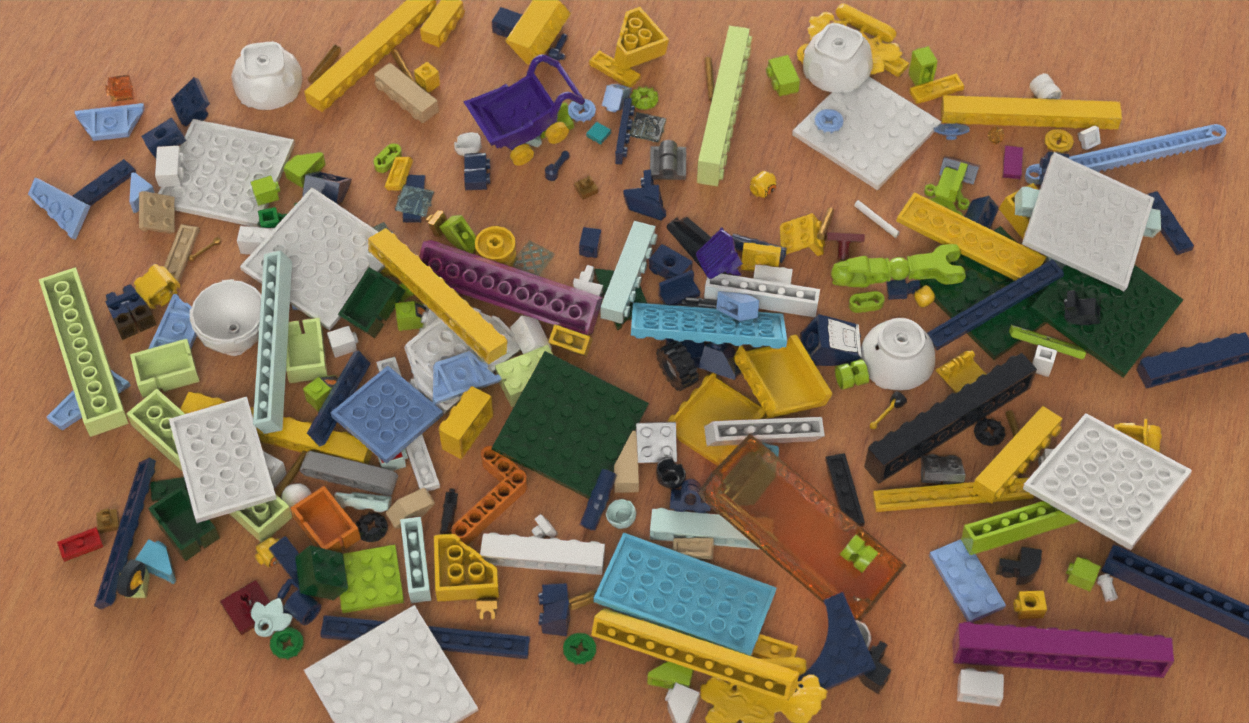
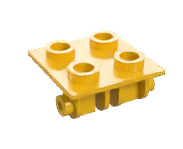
M965 351L935 370L955 393L961 391L962 387L966 384L974 383L982 374L986 375L973 360L975 357L973 351Z

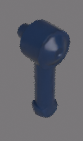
M567 34L560 35L555 48L552 47L548 52L549 57L557 61L565 60L566 55L562 54L561 49L568 39Z
M563 151L554 165L549 164L545 168V178L547 180L554 181L558 178V170L570 157L568 151Z

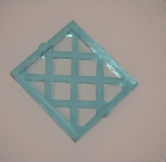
M529 240L516 256L513 266L528 273H531L528 269H534L535 273L531 274L539 276L555 254ZM531 246L538 248V250H532ZM544 251L549 255L542 256V252ZM539 252L540 257L534 258L533 253ZM530 254L531 258L524 259V255ZM541 260L542 264L535 265L534 261ZM532 261L533 266L526 267L525 262ZM523 263L524 267L522 268L516 264Z

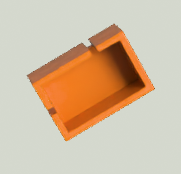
M325 486L290 507L293 519L303 532L305 531V534L315 547L341 553L343 546L347 549L361 539L358 527Z

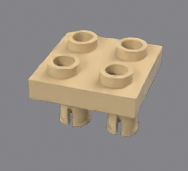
M146 191L139 192V229L168 234L175 233L174 197Z

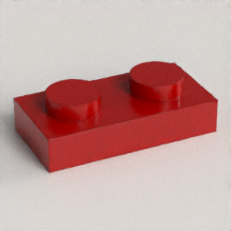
M97 527L57 541L64 562L104 547Z

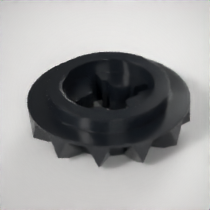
M985 417L983 420H978L974 427L976 439L986 446L1000 444L1006 435L1005 427L1001 425V421H996L994 417L991 419ZM987 426L990 427L991 430H994L993 436L992 434H990V432H986Z
M369 512L364 516L361 515V518L356 521L360 538L365 542L379 541L387 533L388 523L385 517L381 516L378 512ZM374 522L376 528H372L368 532L367 525H371Z

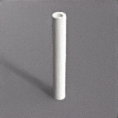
M859 200L854 204L857 209L893 237L897 238L900 232Z

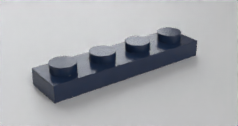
M625 98L615 152V164L622 165L623 158H627L628 147H626V144L630 142L628 130H632L633 122L630 117L634 116L635 106H632V98Z
M123 159L72 196L92 206L131 177V173H136V170Z
M1158 191L1146 194L1154 198L1152 208L1160 210V232L1176 256L1193 250V243Z

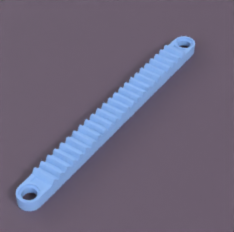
M1213 124L1071 156L1069 159L1096 172L1106 171L1108 168L1112 170L1114 167L1119 168L1121 165L1125 167L1127 164L1132 165L1134 162L1139 164L1140 161L1146 162L1148 159L1152 161L1154 158L1159 159L1161 156L1165 158L1167 155L1172 156L1174 153L1178 155L1180 152L1185 153L1188 150L1191 152L1193 149L1198 150L1201 147L1204 149L1206 146L1219 144L1226 136V129L1221 125ZM1216 131L1220 133L1221 136H1215L1212 134V132ZM1040 163L1027 168L1025 180L1029 184H1039V177H1032L1030 173L1035 172L1040 177L1042 174Z

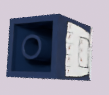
M818 314L800 333L801 343L815 366H837L845 363L850 365L851 362L861 358L859 324Z

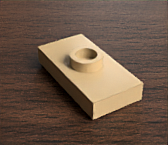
M674 538L672 550L696 559H713L715 540L714 538Z

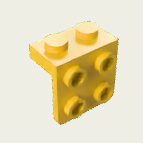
M813 213L780 225L781 247L787 248L786 255L808 247L817 256L824 254L825 240L817 238L822 221H819Z

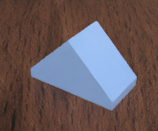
M131 173L130 205L133 213L139 211V192L155 193L153 186L136 173Z

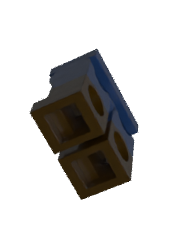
M131 284L125 286L122 289L124 293L119 296L115 292L106 294L107 301L105 303L122 340L138 334L131 315L140 332L156 326L147 304Z

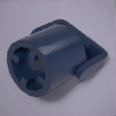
M295 578L288 579L278 592L277 598L282 601L292 584L299 589V582ZM300 589L288 598L285 606L283 605V613L292 615L304 626L310 624L321 610V604L310 595L300 593Z

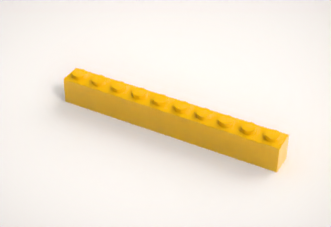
M406 0L304 91L306 102L320 112L329 108L335 100L341 97L350 87L354 86L362 76H365L373 66L377 65L385 55H388L396 45H399L406 36L411 34L416 27L431 15L437 6L436 0Z
M943 95L941 103L942 123L1056 128H1090L1096 126L1099 129L1112 130L1118 129L1122 120L1120 102Z
M385 228L368 238V251L486 363L491 364L507 353L508 342L506 337L499 334L491 323L485 321L478 311L470 307L466 300H463L453 288H450L441 277H438L431 267L426 266L418 255L413 254L409 247L398 240L394 233Z
M188 392L180 410L188 414L226 403V401L218 397H207L199 392ZM250 407L252 416H254V407ZM283 417L282 431L264 434L256 427L260 442L300 453L302 451H313L367 465L373 453L356 437L347 432L332 431L326 444L319 447L307 434L312 423L296 421L292 417Z
M606 608L594 616L591 636L788 701L796 691L799 672Z

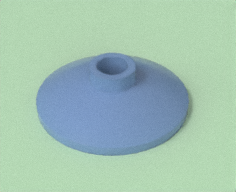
M941 124L936 128L934 127V131L946 136L948 140H955L957 136L968 133L970 128L962 124Z

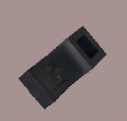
M1075 290L1067 291V299L1064 300L1065 319L1076 325L1100 324L1101 307L1096 298L1080 300Z
M1021 547L1018 561L1000 558L996 567V575H1002L1005 578L1016 577V585H1024L1031 582L1036 577L1041 565L1042 550Z
M881 640L877 646L873 645L869 650L877 669L859 676L860 681L877 694L880 693L888 681L892 671L880 663L888 646Z

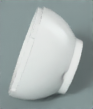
M894 318L882 322L870 330L861 345L860 360H864L869 378L876 383L875 385L885 390H909L920 386L932 375L935 367V349L929 335L917 323L906 318Z

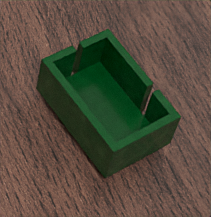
M368 267L338 315L366 334L376 338L384 326L382 321H387L395 309V304L399 303L406 291L392 280Z
M183 486L148 508L152 519L185 561L199 553L201 546L205 549L219 539L216 527L210 520L196 522L189 493Z

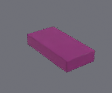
M1005 145L1002 177L1021 179L1022 147Z

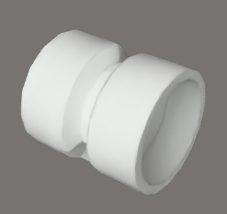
M1046 73L1037 76L1030 83L1029 88L1038 99H1060L1062 96V91Z

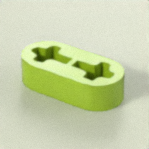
M393 143L386 146L374 158L375 170L379 173H385L390 170L395 157H402L401 147Z
M878 291L854 294L850 297L849 308L855 313L880 310L884 305L885 297Z

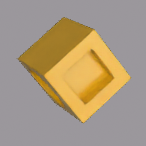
M426 62L414 70L417 85L427 93L440 85L439 71L430 63Z
M1022 591L1018 593L1017 598L1013 601V608L1018 613V619L1044 617L1047 611L1044 591ZM1025 603H1030L1033 607H1028Z

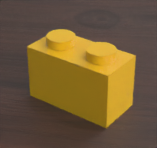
M554 324L548 343L587 357L593 338Z

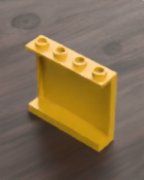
M791 335L787 340V346L780 349H774L769 346L745 351L741 345L733 357L768 418L826 406L833 394L797 335Z
M711 373V375H707L703 379L702 385L699 388L693 390L690 399L687 402L684 401L680 405L679 411L675 415H671L667 422H676V439L725 470L746 444L707 446L704 427L713 421L768 419V416L762 407L717 379V374Z

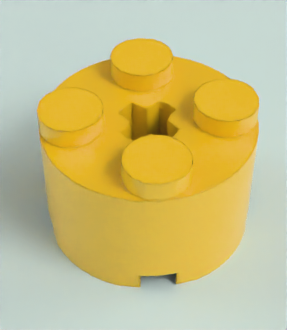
M157 264L151 266L144 276L134 281L136 292L151 309H156V305L160 304L162 307L169 303L173 294L178 293L176 291L177 287L180 288V283L167 268Z

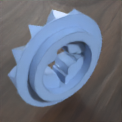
M585 99L583 105L572 101L568 106V114L571 119H575L576 123L578 121L584 123L585 120L591 121V118L595 117V105ZM583 108H584L585 112H582V114H579V111L583 110Z
M825 109L817 113L815 125H817L818 130H823L824 133L828 131L832 134L834 131L838 132L843 126V117L835 110Z

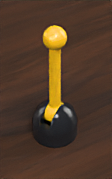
M895 391L890 397L891 405L875 422L870 423V428L876 429L877 424L893 408L904 406L907 403L905 396Z

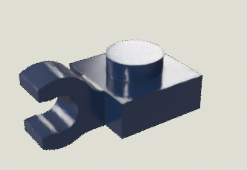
M905 279L886 281L888 300L907 299L908 294H914L915 291L919 290L920 281L913 280L907 284Z

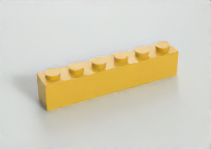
M1042 406L975 479L972 491L992 504L997 498L1001 499L1006 492V488L1013 486L1018 478L1017 476L1027 470L1030 461L1034 462L1038 458L1040 450L1048 447L1051 438L1059 435L1062 430L1060 425L1063 418Z

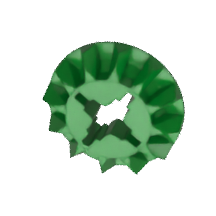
M287 627L273 634L270 640V648L273 655L279 659L289 660L291 657H297L298 653L303 650L304 640L298 630ZM288 640H290L291 645L293 646H287V648L284 649V645L282 643H287Z
M575 633L565 640L563 654L568 662L570 661L575 665H585L587 662L592 661L596 654V643L592 637L585 633ZM582 643L583 650L586 651H581L579 656H577V651L574 648H578Z

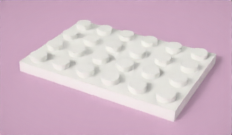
M247 397L169 419L197 523L277 499L256 426L253 425V416Z

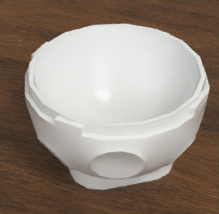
M831 23L823 31L815 35L806 47L803 61L804 74L813 85L821 90L833 93L851 92L860 87L870 76L873 68L871 47L859 31L839 23Z
M263 42L245 46L241 51V56L235 62L231 75L234 91L241 100V103L249 108L252 107L258 110H272L292 102L298 96L303 78L302 69L296 58L277 42Z
M234 279L222 280V282L214 283L203 290L192 305L190 322L194 332L204 346L230 356L241 355L259 340L261 294L253 286L242 281H234Z

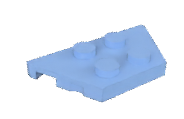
M143 103L79 110L75 111V115L93 141L129 137L143 114L145 107Z
M173 294L148 349L187 339L190 348H192L197 337L190 322L192 306L187 302L184 303L177 294Z
M470 351L436 362L433 366V405L462 396L471 386L482 389L499 383L501 377L487 369L488 366L479 361Z

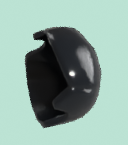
M666 458L657 464L656 478L663 487L676 489L685 481L686 472L682 464H676L673 458Z

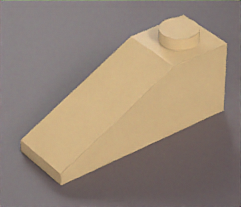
M632 431L614 465V473L617 474L614 483L615 493L639 492L636 431Z

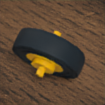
M130 560L124 566L117 582V591L120 595L132 597L136 594L143 584L146 572L144 563Z

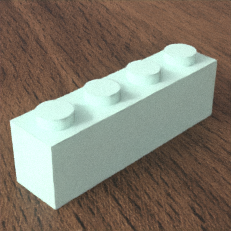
M421 517L400 519L410 602L431 601Z

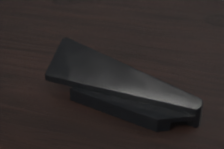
M676 217L667 224L666 228L701 267L696 253L711 239V236L688 217H684L681 220Z

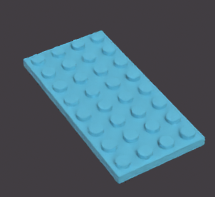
M633 302L631 336L639 339L654 337L657 340H664L665 338H670L679 342L685 340H693L696 343L710 341L714 344L731 343L735 346L750 344L753 347H762L763 345L774 349L787 346L784 315L781 313L758 312V318L738 321L715 308Z
M623 532L593 602L651 624L751 656L777 588Z

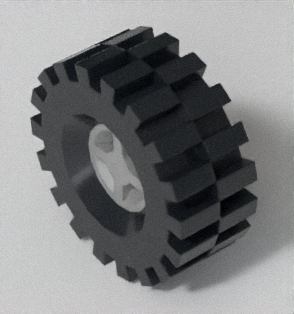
M673 340L656 350L657 361L663 370L662 373L667 377L666 379L671 383V386L675 387V390L682 391L699 381V374L696 372L697 367L694 365L695 362L691 359V354L686 351V347L682 346L681 342Z

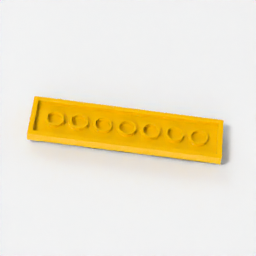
M915 192L897 216L896 222L942 245L956 244L959 246L961 254L1015 281L1042 266L1046 260L1045 256Z

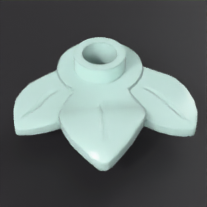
M279 598L271 601L266 606L256 602L251 611V616L255 621V632L260 637H269L274 631H282L292 621V615L283 613V604ZM268 624L269 628L265 631L262 630L263 625Z

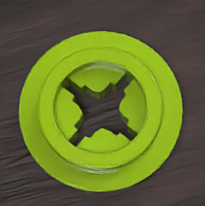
M639 86L637 90L633 89L631 98L632 104L636 108L647 110L653 108L658 103V93L654 91L653 87L648 88L645 86L641 88ZM641 95H648V98L644 97L643 99H641Z

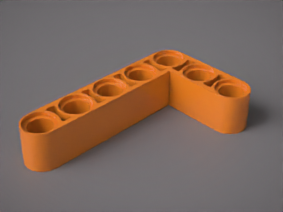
M486 446L481 450L482 466L500 483L452 526V534L458 536L457 534L465 533V535L458 537L466 545L472 542L522 496L528 487L526 473L509 458L491 450L492 446ZM490 506H491V507H494L493 509H490V510L486 509L487 507H490ZM476 519H477V520H480V521L477 522V523H473V522H472L473 520H476Z

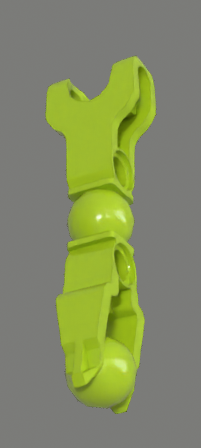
M956 244L940 245L932 253L907 256V260L902 257H896L890 261L889 258L855 257L834 264L831 270L833 285L866 288L870 284L890 281L891 278L900 281L907 276L909 280L936 279L945 285L957 284L964 281L966 274L962 266L949 264L950 262L957 261L960 257V248Z

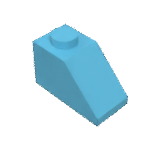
M148 539L135 560L144 563L149 573L174 584L176 578L166 545L160 541L153 542Z

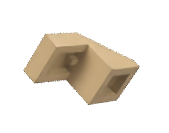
M422 488L398 499L388 509L386 515L395 528H401L400 519L424 516L435 502L426 488Z

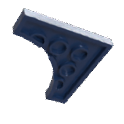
M843 592L824 600L828 614L826 642L817 660L804 674L798 677V682L807 675H815L819 679L820 687L829 690L877 669ZM798 684L800 688H803V684Z

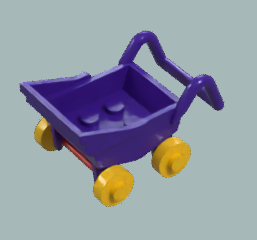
M542 54L533 58L526 76L513 85L508 86L504 84L498 89L463 102L490 145L493 146L495 144L497 149L499 147L501 149L504 146L511 149L510 158L512 162L517 166L528 163L534 156V151L530 145L524 143L537 138L545 130V137L551 144L559 143L567 137L569 129L565 123L557 122V113L562 102L569 99L583 105L585 99L559 61ZM540 62H545L557 68L572 92L560 94L555 102H553L534 74L537 65Z

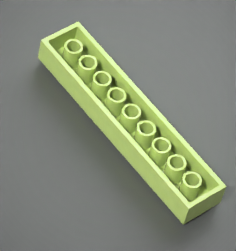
M729 26L698 159L697 183L718 186L719 180H723L724 166L727 163V152L730 150V138L733 136V124H735L737 116L734 113L739 108V97L741 98L742 87L740 86L744 84L745 74L743 73L747 71L748 61L746 60L750 58L751 48H748V46L751 47L752 36H749V28Z
M76 267L39 279L82 419L90 437L129 424Z
M156 389L126 414L131 425L182 471L169 419L184 415L185 413ZM277 495L275 500L229 513L260 542L271 537L293 518L289 506Z

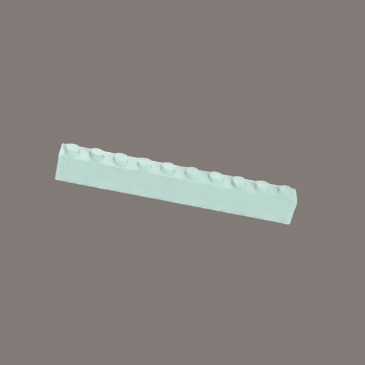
M281 250L264 254L253 425L264 434L283 430L292 261Z

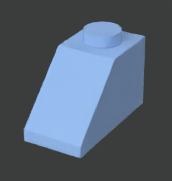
M616 83L607 85L602 106L607 107V111L615 113L617 110H623L624 100L629 97L632 88Z
M718 291L716 309L738 321L758 318L759 300L748 294Z

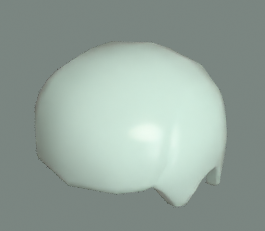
M614 500L608 506L606 518L615 528H628L636 519V509L629 500Z

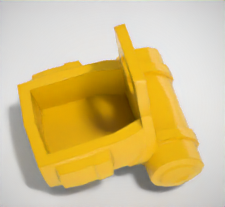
M1144 419V426H1138L1134 423L1114 425V429L1160 453L1161 428L1155 425H1148V419Z

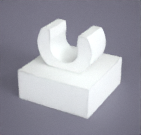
M1093 126L1078 133V139L1081 141L1083 149L1088 150L1101 144L1099 127Z
M540 514L535 518V521L538 523V526L532 529V533L541 539L546 535L554 538L558 534L544 516Z

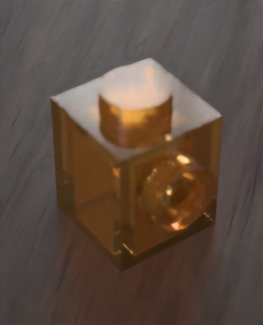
M129 75L108 77V85H105L106 94L110 95L112 102L133 99V85Z

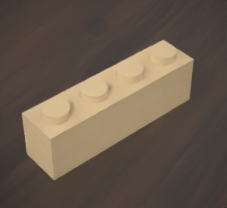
M391 63L374 74L376 87L380 91H384L391 100H395L403 110L406 109L411 113L414 119L425 123L439 112L437 100Z

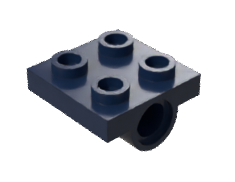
M193 77L171 98L181 124L186 127L193 119L204 121L208 117L206 108L210 105L200 80Z
M687 479L681 485V490L671 489L670 509H674L677 512L694 510L696 513L710 511L711 491H701V485L697 480Z

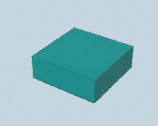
M596 122L586 133V137L601 145L611 134V129Z

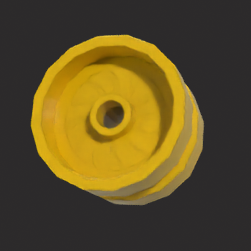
M492 226L483 229L475 239L477 256L510 267L515 265L517 259L515 237L511 231L504 227Z

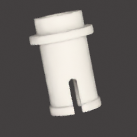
M1109 574L1099 576L1097 582L1101 586L1105 602L1114 601L1118 598L1112 583L1113 577H1110Z

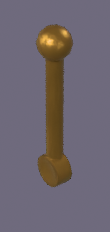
M218 237L214 238L211 244L196 254L189 255L188 260L190 262L195 261L196 257L214 245H220L221 239Z

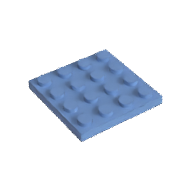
M386 366L331 412V417L386 464L443 416V411L433 405L428 398L389 366Z

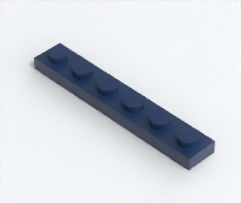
M359 350L353 352L307 432L319 447L326 444L337 424V421L331 417V412L354 394L371 364Z

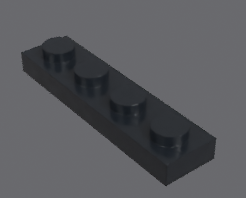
M845 453L826 456L825 462L844 529L863 527L865 521Z

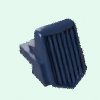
M644 170V177L641 178V188L623 190L626 206L633 212L657 220H664L666 210L663 206L659 185L654 184L651 170Z

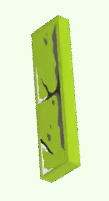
M1014 325L1010 326L1009 332L1013 338L1047 347L1076 358H1085L1086 351L1080 346Z

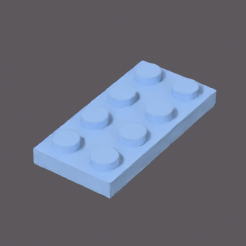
M961 539L930 552V559L967 622H975L1005 609V602L976 554L970 556Z

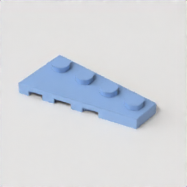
M35 178L28 195L48 212L47 214L68 233L67 235L70 238L76 239L90 206L45 181Z
M111 370L118 393L131 386L127 380ZM74 390L46 417L49 422L61 430L82 418Z

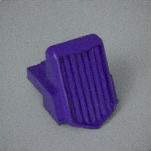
M720 228L696 253V257L708 279H712L725 271L727 274L731 273L734 276L741 275L738 267L743 263L735 250L734 239L723 228Z

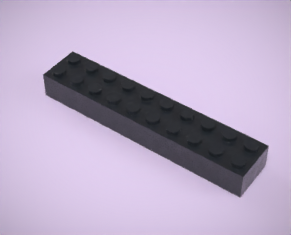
M1023 353L1011 356L1003 365L995 366L990 373L982 374L974 383L966 384L962 387L961 391L956 394L951 393L945 401L935 403L927 412L919 413L911 422L903 423L895 432L890 431L882 440L871 443L868 447L864 468L878 484L882 483L920 459L921 455L928 454L977 423L978 420H982L1031 388L1037 368Z

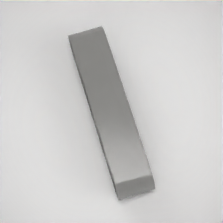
M313 451L306 453L300 468V472L308 477L386 496L392 495L398 480V474L394 471Z

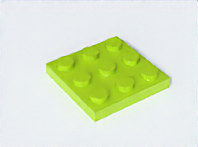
M395 545L343 554L348 590L340 595L343 614L404 603Z

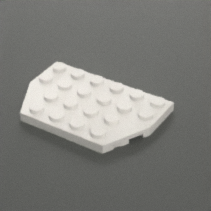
M473 308L481 314L485 321L491 323L499 334L504 335L508 342L507 353L491 364L486 363L440 318L405 345L404 349L416 384L432 402L433 366L436 362L470 351L479 361L488 366L487 369L494 373L495 365L508 361L521 350L513 332L500 318L494 315L492 317L481 313V310ZM461 396L436 404V406L445 414L460 401Z

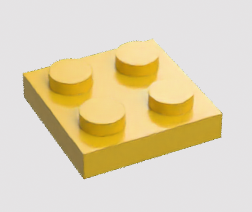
M744 243L741 270L754 272L755 265L779 267L781 247Z

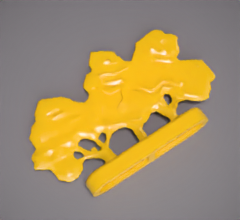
M840 4L836 8V16L842 21H836L832 13L823 12L818 17H810L809 22L811 25L808 27L810 41L815 35L823 31L830 24V21L844 26L850 24L860 29L859 32L871 47L873 68L870 74L883 72L885 66L883 61H896L902 55L898 44L890 43L897 36L893 27L851 6ZM864 32L874 36V38L869 39Z
M803 658L760 659L797 671L799 675L804 674L807 669L806 660ZM807 675L799 682L797 681V692L788 701L737 685V690L733 691L732 687L737 684L727 683L716 677H712L706 684L701 685V699L714 705L705 717L707 723H736L738 720H742L744 723H773L775 721V713L779 711L793 723H808L812 716L821 709V701L826 698L828 693L827 690L820 687L819 679L815 675ZM798 684H803V688H800Z

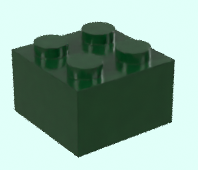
M310 545L295 556L300 593L335 600L348 590L343 553Z

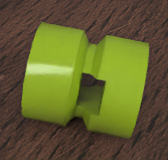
M864 360L853 361L850 365L845 363L835 366V376L841 390L852 388L854 384L860 386L869 383L868 369Z
M855 535L840 553V556L848 562L852 561L853 566L862 573L878 552L870 545L865 546V541Z

